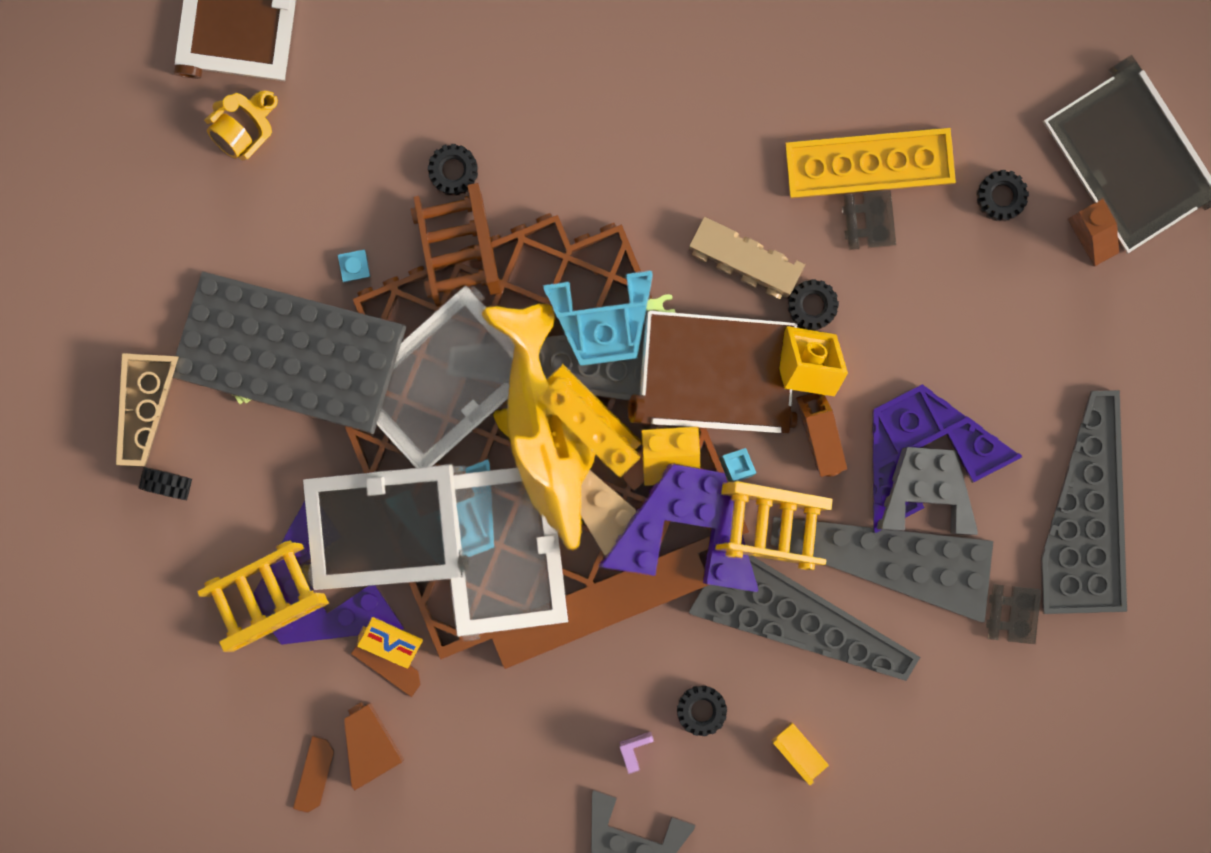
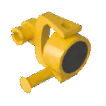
M260 91L248 100L245 96L235 93L226 96L223 100L214 102L212 106L214 111L204 119L207 124L212 123L207 128L208 135L230 157L235 159L239 157L240 160L249 159L272 133L271 126L265 117L276 107L278 102L277 96H273V92ZM264 98L267 100V105L265 106L263 105ZM238 107L249 115L258 128V138L252 142L248 132L235 119L223 112L226 110L233 112Z

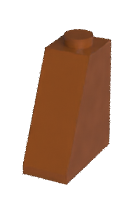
M1104 199L1068 218L1094 267L1119 253L1117 222Z
M810 393L796 397L815 466L820 476L832 477L838 475L841 471L847 470L834 413L826 396Z
M360 702L347 710L350 715L344 719L351 786L354 791L404 761L371 703L364 706Z

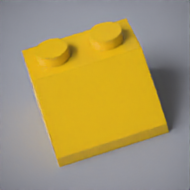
M786 327L779 367L784 388L835 396L848 375L837 334Z
M698 427L641 430L644 486L658 483L669 464L700 469Z

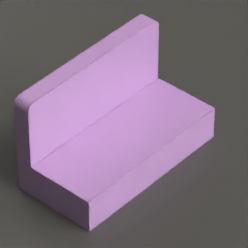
M651 732L620 742V749L628 773L639 770V764L633 748L653 742Z

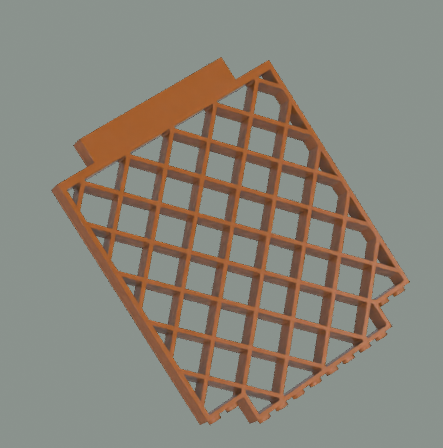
M551 213L538 217L536 219L537 223L527 227L526 224H521L510 229V235L501 238L500 234L490 237L493 250L518 240L502 280L499 279L501 293H496L491 307H499L506 289L540 304H549L553 307L548 297L546 299L509 283L524 245L562 260L553 284L561 283L568 264L607 279L596 308L603 307L613 282L628 288L627 279L616 275L625 253L633 272H641L622 224L616 226L615 223L603 226L599 229L601 233L590 237L589 233L581 235L574 239L575 244L570 245L559 216L552 217ZM556 225L566 249V254L528 239L526 236ZM615 235L619 236L622 243L611 272L572 257L574 252ZM474 245L467 246L459 251L474 248ZM463 262L434 268L435 274L454 267L450 279L459 277L461 271L468 274L479 273V270L463 264ZM419 266L408 271V277L399 280L398 276L383 281L384 286L373 290L372 287H368L357 292L358 297L354 298L353 302L358 313L366 315L362 304L391 292L381 319L388 321L398 297L437 312L449 301L453 290L444 291L441 299L442 306L437 307L430 302L401 291L400 288L428 277L427 269H424V266ZM458 314L451 317V319L480 330L475 344H483L486 335L490 334L478 322ZM435 333L423 342L420 351L415 350L411 353L417 356L401 396L388 390L386 392V396L398 400L392 416L396 424H398L405 404L444 419L433 446L445 436L450 422L456 425L461 422L453 418V414L468 381V378L461 377L446 414L408 399L424 359L448 369L449 363L427 354ZM473 379L494 389H498L501 386L493 381ZM610 398L607 405L610 411H612L616 398ZM508 399L503 402L501 409L508 408ZM496 421L491 433L477 427L472 430V432L488 438L478 463L487 460L494 441L511 447L510 441L497 436L499 427ZM652 424L650 429H656L658 424ZM345 426L364 473L378 471L387 449L404 455L397 446L390 444V438L386 434L383 440ZM698 427L700 431V449L704 442L716 472L724 473L707 429ZM358 437L380 445L371 467ZM435 463L432 467H435V466H443V465H440V464H438V463ZM453 470V475H461V474H462V473H459V472ZM602 480L612 490L623 494L622 498L625 501L628 496L643 503L647 499L631 492V487L628 484L624 489ZM417 482L412 494L415 503L418 501L425 482ZM523 483L517 496L491 486V492L514 501V505L499 541L494 539V546L496 548L481 584L477 585L465 580L467 588L477 591L469 610L470 620L473 619L483 594L518 608L523 613L552 610L551 601L536 608H530L545 569L548 568L546 554L544 559H541L504 543L520 504L536 511L537 509L532 502L523 499L526 492ZM472 487L467 489L463 501L471 498L473 494ZM387 494L373 495L402 567L412 568L410 564L417 567L432 566L406 555L401 539L407 526L401 520L396 531L385 504L386 499L392 496ZM418 508L421 516L430 514V512ZM744 519L742 535L749 532ZM664 520L661 543L670 521ZM581 523V530L591 533L587 525ZM710 536L659 556L655 576L623 571L594 583L593 580L604 556L600 549L588 578L562 568L563 575L586 584V587L565 595L568 622L458 636V640L443 645L437 628L457 636V629L433 619L430 614L427 602L436 580H429L424 594H422L418 582H409L440 660L492 639L503 667L507 669L710 585L703 583L705 570L698 553L709 548ZM502 549L541 565L525 604L486 588Z

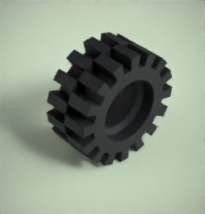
M456 144L443 145L439 150L436 149L434 155L429 159V178L440 192H444L446 195L455 194L456 196L462 192L469 191L468 185L475 184V180L478 177V165L471 151L467 150L464 146ZM456 159L463 164L464 172L459 179L449 180L443 175L442 168L448 160Z
M1000 170L991 173L980 183V187L977 190V204H980L981 212H985L987 214L986 217L989 219L993 218L995 221H1008L1016 217L1024 210L1028 203L1029 191L1026 190L1028 187L1026 182L1023 183L1021 180L1023 178L1020 175H1015L1013 171ZM1005 185L1011 189L1013 199L1009 205L999 206L994 202L992 192L995 187Z
M816 279L803 281L794 288L788 299V311L791 314V319L798 326L804 327L807 330H818L827 326L834 320L838 312L839 301L837 300V293L825 281H818ZM816 294L822 298L824 308L820 314L809 315L804 311L802 304L807 295Z
M143 467L138 489L187 501L192 479Z
M706 685L694 686L689 690L687 689L682 697H680L677 705V716L680 724L687 732L695 736L705 737L709 734L713 735L718 729L722 728L727 718V706L722 695L714 688L707 687ZM705 700L712 705L713 713L707 721L701 722L693 718L691 708L695 702Z

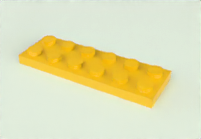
M951 128L785 143L790 199L956 183Z

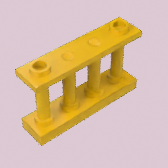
M564 364L546 379L550 387L539 398L620 477L640 458L635 450L641 445V440Z
M737 481L722 483L721 494L732 496L731 501H734L730 543L716 544L715 550L725 551L726 556L732 558H742L743 555L796 563L798 564V569L815 570V566L826 565V559L813 557L817 515H820V511L831 510L832 499ZM748 499L755 500L758 506L754 547L741 545L744 509ZM772 504L780 505V510H782L778 551L765 549L769 507H772ZM796 508L804 509L803 513L806 514L802 555L789 553L793 511H796Z
M291 540L283 542L276 546L277 551L222 579L220 577L213 578L204 583L205 588L197 591L201 597L213 596L228 630V633H226L227 638L219 641L223 652H234L329 604L325 594L310 591L294 554L304 549L303 544L292 543ZM283 559L300 594L298 597L299 601L291 606L290 603H286L270 567ZM259 571L276 606L274 609L275 614L267 618L266 615H262L246 579ZM234 584L237 585L252 619L250 621L251 626L243 630L242 627L238 628L222 591Z

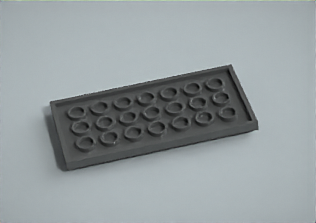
M202 271L175 355L179 358L173 378L374 434L406 326Z

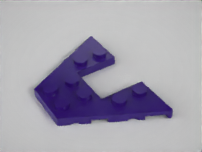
M923 384L872 410L873 532L881 531L877 530L879 519H882L886 508L884 507L886 497L890 496L894 483L892 478L902 448H920L947 434L972 483L1022 458V455L998 440L996 436L984 430L982 426L968 416L956 410L951 404L938 397ZM905 502V518L925 508L922 503Z
M669 464L661 480L653 486L649 492V497L642 507L637 509L628 522L623 534L618 536L614 547L604 561H601L599 567L655 576L664 520L709 527L712 529L703 583L758 592L749 555H743L742 558L727 557L725 551L715 550L716 544L730 543L734 503L731 501L732 496L721 494L722 483H728L725 473ZM743 535L741 538V545H745Z
M305 501L281 542L291 540L292 543L303 544L304 549L294 554L299 566L311 559ZM319 501L323 547L326 549L343 536ZM283 559L271 565V570L286 603H290L291 606L298 602L300 594L285 560ZM262 577L253 595L262 615H266L267 618L275 614L274 609L276 606ZM369 585L329 613L323 606L273 633L280 644L283 645L358 636L362 627H367L372 617L401 630L404 629V626L377 586Z

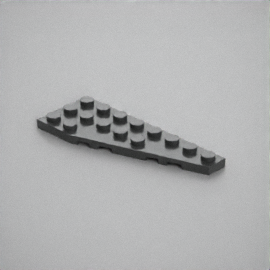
M1120 390L1090 391L1041 555L1042 614L1127 612Z

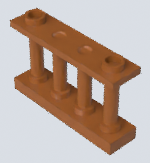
M479 183L468 185L469 196H465V199L423 208L419 196L413 197L415 207L411 208L413 223L419 224L429 281L424 282L428 298L433 297L436 307L442 306L440 292L482 283V286L488 285L490 295L501 293ZM465 210L468 213L473 212L474 220H470L469 224L433 232L427 231L425 219ZM471 234L473 237L478 236L479 244L474 245V248L432 257L430 243ZM473 259L483 262L484 269H479V273L437 282L434 268Z

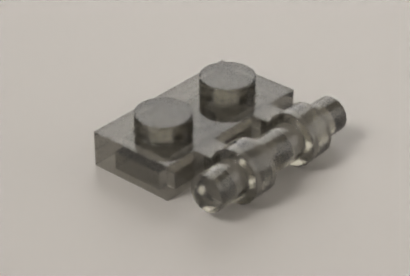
M891 190L863 193V204L856 205L854 194L843 195L844 206H842V214L846 216L847 231H844L845 240H848L849 250L860 249V238H867L868 249L896 246ZM864 213L866 229H858L856 214Z
M993 584L992 595H989V603H991L990 620L987 619L986 628H989L988 639L999 640V630H1007L1006 641L1036 645L1041 589L1012 586L1011 597L1003 596L1004 585ZM1002 605H1010L1008 622L1001 621Z

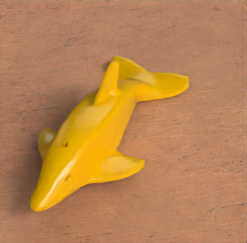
M537 304L523 310L502 307L486 308L481 312L482 317L489 325L509 336L514 344L509 381L508 408L496 410L493 417L499 429L510 438L512 452L532 504L545 517L547 524L560 535L565 545L569 549H576L579 545L581 533V484L593 464L596 453L539 398L550 387L542 372L538 356L540 347L555 321L553 307L549 304Z

